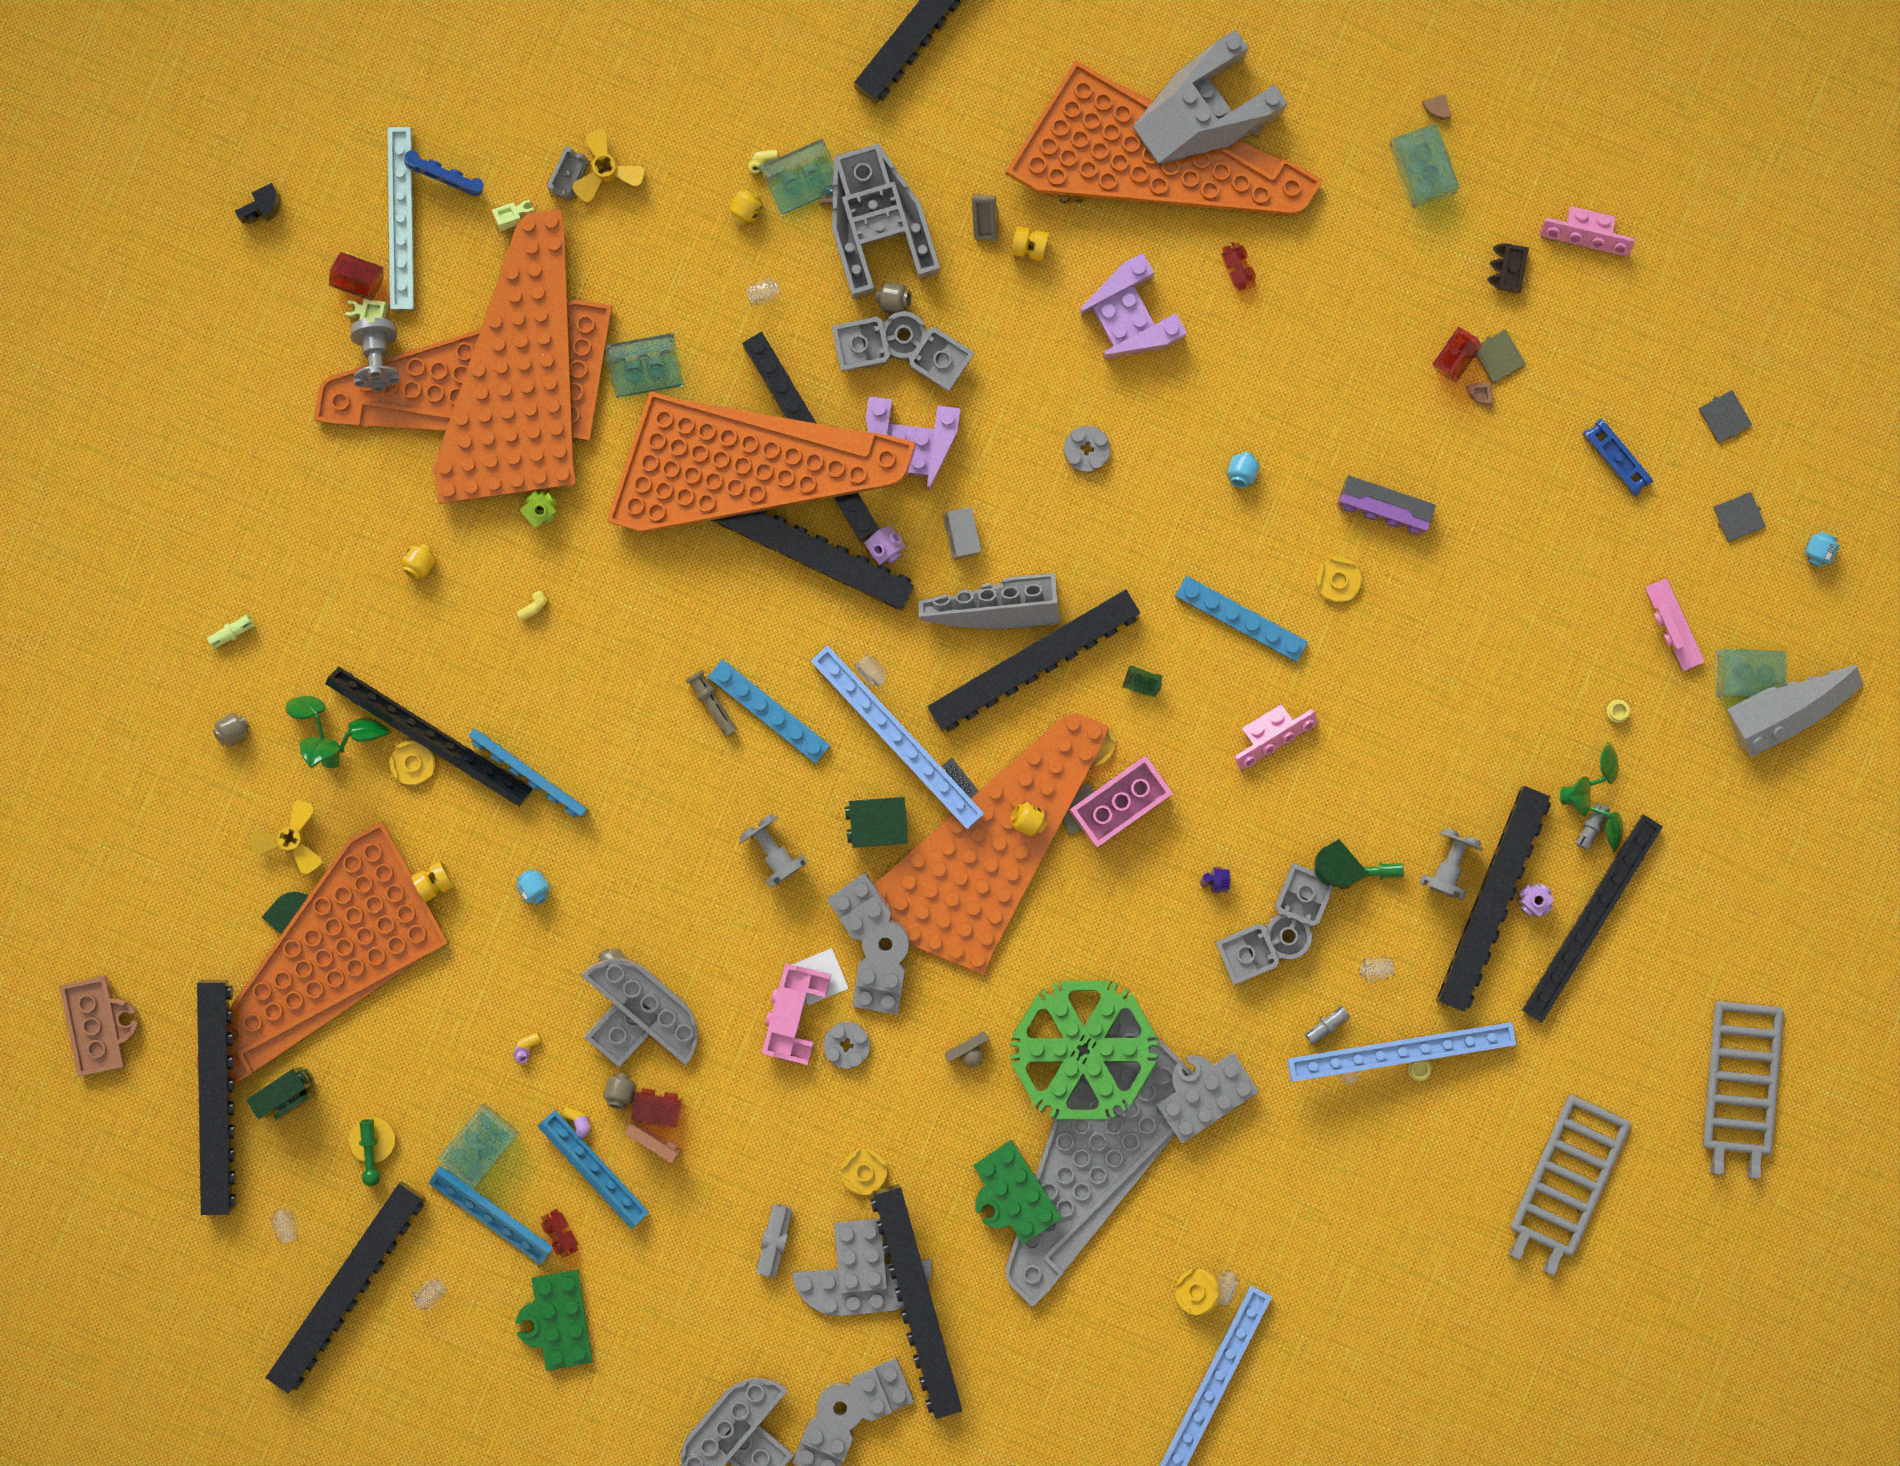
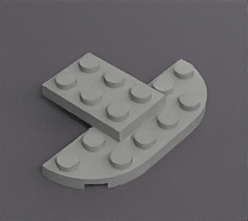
M613 958L597 962L581 974L585 980L613 1003L584 1035V1038L614 1064L620 1067L649 1034L683 1064L686 1065L697 1044V1025L693 1013L679 996L650 971L634 961Z
M879 1218L834 1222L838 1268L792 1273L798 1293L809 1306L821 1313L833 1316L887 1312L904 1307L902 1301H897L894 1288H898L896 1279H891L888 1268L892 1263L885 1264L882 1246L883 1238L882 1235H879L876 1221L880 1220ZM931 1259L921 1260L927 1283L931 1274Z
M751 1378L731 1386L688 1435L681 1452V1466H725L727 1462L733 1466H785L794 1454L765 1430L760 1423L785 1395L788 1388L776 1381L765 1378Z

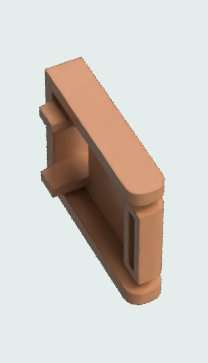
M638 1122L630 1124L626 1129V1134L671 1164L681 1152L677 1148L678 1143L673 1140L666 1141Z

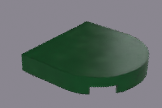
M1340 839L1321 849L1315 857L1314 872L1318 879L1326 886L1331 885L1342 890L1347 889L1366 878L1369 874Z
M301 892L283 894L265 912L262 918L282 934L308 898V895Z

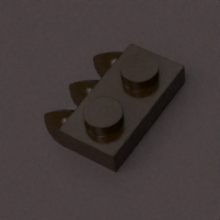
M1508 243L1498 244L1492 249L1503 259H1496L1490 262V265L1500 274L1492 275L1487 280L1497 290L1520 294L1529 247Z

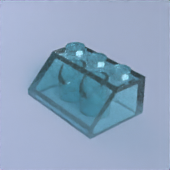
M823 139L760 165L781 215L833 193L834 162Z
M674 333L606 345L607 363L616 398L684 386Z

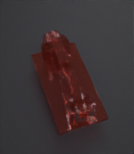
M1232 242L1233 248L1230 245L1222 248V256L1227 269L1234 266L1237 269L1229 273L1234 287L1238 291L1247 289L1246 284L1248 286H1256L1254 281L1256 275L1253 268L1248 266L1246 260L1248 254L1245 247L1240 245V243Z
M558 1209L549 1212L551 1217L548 1214L541 1217L543 1221L541 1222L542 1229L547 1235H550L553 1241V1250L557 1255L564 1258L569 1256V1253L572 1254L579 1250L577 1247L579 1244L572 1231L570 1230L564 1234L562 1232V1229L569 1226L562 1211L559 1212Z

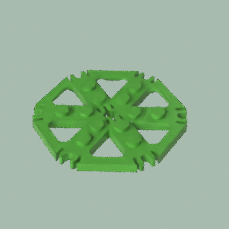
M1058 981L1062 986V990L1060 991L1058 985L1053 983L1055 992L1052 995H1048L1045 989L1042 990V994L1046 998L1045 1000H1042L1038 993L1011 1037L1013 1042L1010 1043V1046L1018 1047L1019 1052L1015 1055L1011 1054L1010 1058L1013 1060L1020 1059V1061L1011 1062L1036 1109H1038L1042 1101L1044 1102L1039 1107L1040 1112L1043 1113L1047 1107H1052V1112L1049 1115L1050 1118L1054 1119L1056 1117V1121H1111L1106 1111H1109L1110 1116L1115 1119L1117 1118L1114 1114L1116 1107H1121L1124 1113L1127 1112L1124 1101L1128 1103L1131 1109L1158 1064V1061H1148L1149 1058L1152 1060L1159 1058L1158 1054L1150 1053V1048L1158 1047L1159 1043L1157 1041H1149L1152 1039L1158 1040L1132 992L1128 998L1129 990L1126 988L1122 994H1116L1119 986L1116 982L1112 984V981ZM1073 991H1098L1101 995L1100 1001L1084 1026L1069 1000V995ZM1045 1009L1049 1011L1063 1038H1030L1027 1035V1030L1037 1013ZM1123 1009L1131 1010L1141 1027L1140 1036L1136 1038H1106ZM1086 1045H1089L1087 1049L1090 1051V1053L1088 1055L1083 1054V1056L1080 1057L1081 1052L1078 1050L1079 1047H1085ZM1029 1063H1062L1045 1091H1038L1026 1071ZM1105 1063H1139L1141 1070L1130 1089L1121 1091ZM1085 1075L1099 1101V1105L1093 1110H1071L1067 1107V1103Z

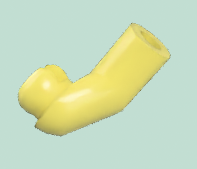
M778 150L756 152L748 164L749 171L757 174L762 171L767 162L779 161Z
M543 591L532 594L534 602L517 611L518 617L522 621L536 615L545 606L547 596H544Z

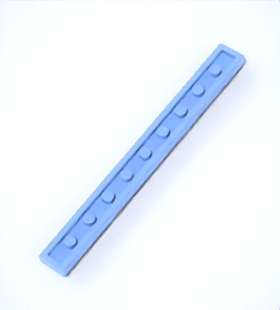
M828 645L811 660V663L967 830L984 815L983 811Z
M1510 1022L1287 1059L1290 1082L1514 1046L1516 1045L1513 1024Z
M1250 1285L1159 1466H1187L1272 1298L1271 1295Z

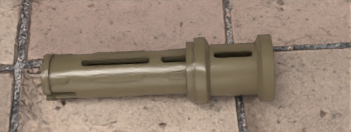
M701 670L688 678L686 683L691 684L697 694V700L703 701L724 736L727 737L738 729L714 694L716 692L714 686H710L704 676L705 672Z

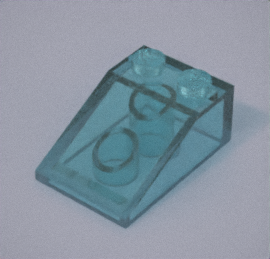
M1721 649L1716 651V697H1752L1767 688L1786 686V652L1749 649Z

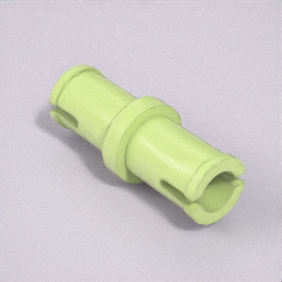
M246 614L231 624L227 623L223 629L208 636L207 639L210 645L213 644L212 648L216 650L230 640L235 641L240 634L255 627L253 620H249L250 616Z

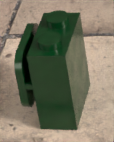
M905 797L849 801V806H845L846 820L851 821V829H847L848 843H852L853 848L908 844Z
M302 1066L293 1068L246 1099L258 1119L268 1117L277 1110L279 1112L273 1116L275 1120L280 1119L315 1097L313 1092L306 1094V1091L314 1086L312 1083L314 1078L307 1068L303 1069Z

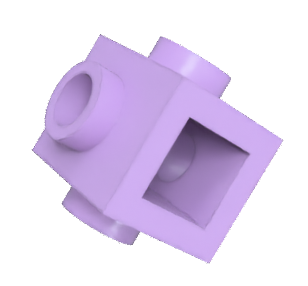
M891 526L879 529L864 542L871 552L873 559L879 565L886 562L894 563L901 557L900 553L906 548L899 534Z
M1532 884L1531 886L1527 885L1520 892L1521 898L1517 902L1522 905L1520 909L1528 916L1540 917L1541 914L1545 916L1552 909L1553 905L1551 903L1554 898L1550 896L1552 891L1545 885ZM1536 896L1542 898V901L1539 905H1537L1534 901Z

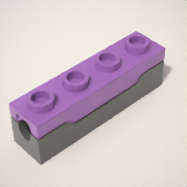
M1350 475L1345 479L1337 503L1342 505L1341 509L1344 511L1355 513L1356 510L1364 513L1363 516L1365 518L1386 520V525L1398 528L1399 525L1408 528L1407 532L1415 535L1428 531L1429 523L1436 507L1435 504Z

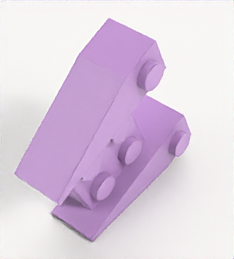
M1144 253L1123 263L1080 308L1081 316L1091 310L1093 311L1112 346L1104 351V359L1165 349L1186 337L1187 332L1176 313L1154 324L1135 287L1152 279L1154 275Z
M869 396L866 414L868 433L884 434L915 442L917 446L907 474L928 477L927 490H931L957 437L960 408L937 405L935 428L927 429L890 424L892 399Z

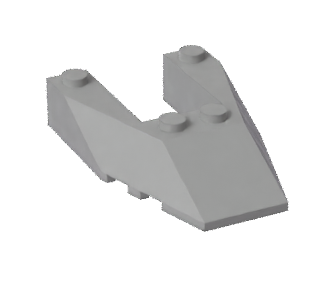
M1237 30L1215 42L1179 70L1133 125L1132 128L1158 165L1184 159L1186 156L1194 154H1205L1211 150L1228 148L1284 113L1288 103L1275 85L1231 111L1210 81V79L1245 58L1249 47Z
M875 144L835 156L832 231L852 299L875 293L861 246L895 235L905 234L918 280L939 274L940 265L921 203L900 176L880 145Z

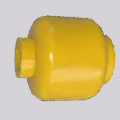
M746 188L744 191H738L729 208L731 213L734 214L733 219L745 225L746 221L750 223L755 222L763 208V203L760 200L761 196Z
M424 544L410 546L401 560L402 571L407 576L416 580L418 578H425L435 564L432 549Z
M1029 802L1022 805L1018 804L1011 815L1013 827L1029 837L1034 836L1037 832L1041 833L1047 824V821L1044 820L1045 812Z

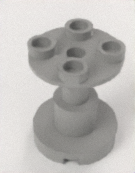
M375 318V322L367 323V319H362L351 325V340L355 344L363 346V354L369 358V367L355 372V386L372 388L374 392H383L386 390V387L400 382L398 370L383 366L382 357L387 354L386 345L394 342L397 338L395 323L391 320Z
M772 814L760 821L761 823L758 824L759 828L755 830L751 827L739 837L741 840L739 844L755 837L767 854L764 860L774 873L765 880L769 888L779 884L798 871V868L808 863L804 855L792 860L784 846L780 848L777 846L766 830L768 826L778 819L777 816L774 818Z
M1445 828L1444 832L1440 831L1439 834L1453 841L1446 862H1440L1434 878L1422 875L1420 884L1427 886V883H1429L1430 889L1453 898L1457 894V898L1463 900L1466 891L1456 886L1462 869L1458 868L1466 847L1483 851V848L1480 846L1479 840L1467 836L1466 840L1459 837L1458 832Z

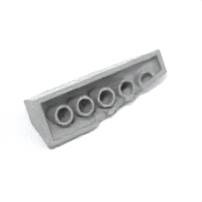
M1055 573L1009 577L1002 579L1000 584L991 586L990 583L981 585V589L969 592V589L960 590L955 596L950 597L948 594L918 602L919 620L965 628L1006 629L1060 624Z
M1853 665L1828 672L1825 676L1808 677V680L1799 683L1793 681L1786 683L1784 687L1767 688L1726 709L1739 746L1750 757H1753L1813 725L1845 702L1863 686L1858 667Z

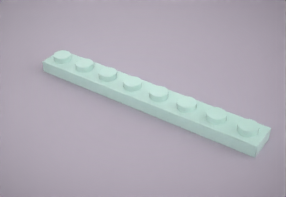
M388 127L391 311L415 310L413 170L407 168L404 164L405 154L412 150L411 127Z

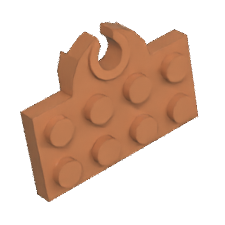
M107 976L59 986L77 1076L80 1077L125 1067L121 1044L130 1040L136 1034L139 1021H132L129 1025H124L121 1017L125 1012L130 1014L136 1013V1008L129 1001L121 998H111Z

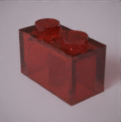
M343 252L339 253L329 272V286L370 301L373 300L383 281L382 266Z
M1458 326L1432 365L1439 374L1457 383L1482 345L1477 337Z
M642 1088L641 1092H635L631 1120L674 1128L678 1127L683 1099L678 1098L677 1093L665 1092L664 1095L655 1094L656 1090Z

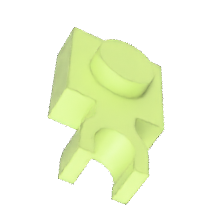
M527 200L516 207L514 203H510L493 209L492 213L500 231L517 226L524 216L535 213L530 200Z
M364 299L363 305H359L355 301L348 300L350 306H355L353 312L345 313L348 317L357 318L360 316L359 320L367 319V323L375 322V318H386L388 309L386 302Z

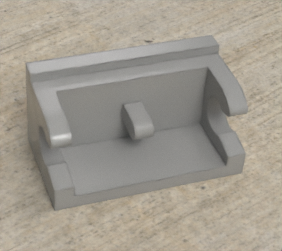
M565 147L547 185L550 193L569 202L574 195L573 183L582 178L589 163L584 154H578L572 148Z
M972 507L946 512L943 515L952 560L981 553Z

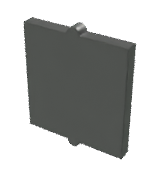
M1733 390L1719 398L1714 397L1713 401L1699 408L1718 444L1731 436L1736 437L1738 432L1752 425Z
M1752 492L1713 507L1720 522L1718 526L1722 527L1728 542L1766 527L1760 514L1761 508L1757 507Z

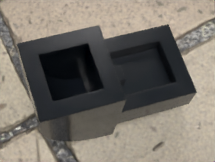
M270 183L251 192L255 200L254 202L235 210L238 219L243 224L257 221L260 215L268 222L279 211L281 203L280 194L276 186Z

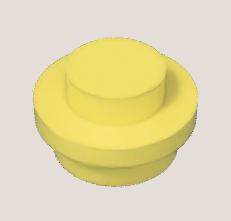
M1614 700L1608 704L1606 713L1611 721L1620 723L1629 717L1630 708L1625 701Z
M1427 1060L1410 1062L1408 1073L1416 1081L1426 1080L1431 1074V1065Z

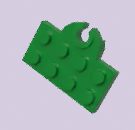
M1010 1140L973 1165L985 1184L975 1200L976 1213L983 1212L984 1207L988 1204L992 1205L995 1209L993 1217L982 1220L984 1224L992 1228H1005L1011 1225L1021 1242L1026 1244L1063 1219L1013 1140Z
M578 1269L532 1277L535 1301L527 1303L520 1309L515 1324H521L524 1320H531L534 1324V1329L531 1332L518 1331V1337L531 1347L543 1348L546 1371L592 1363Z

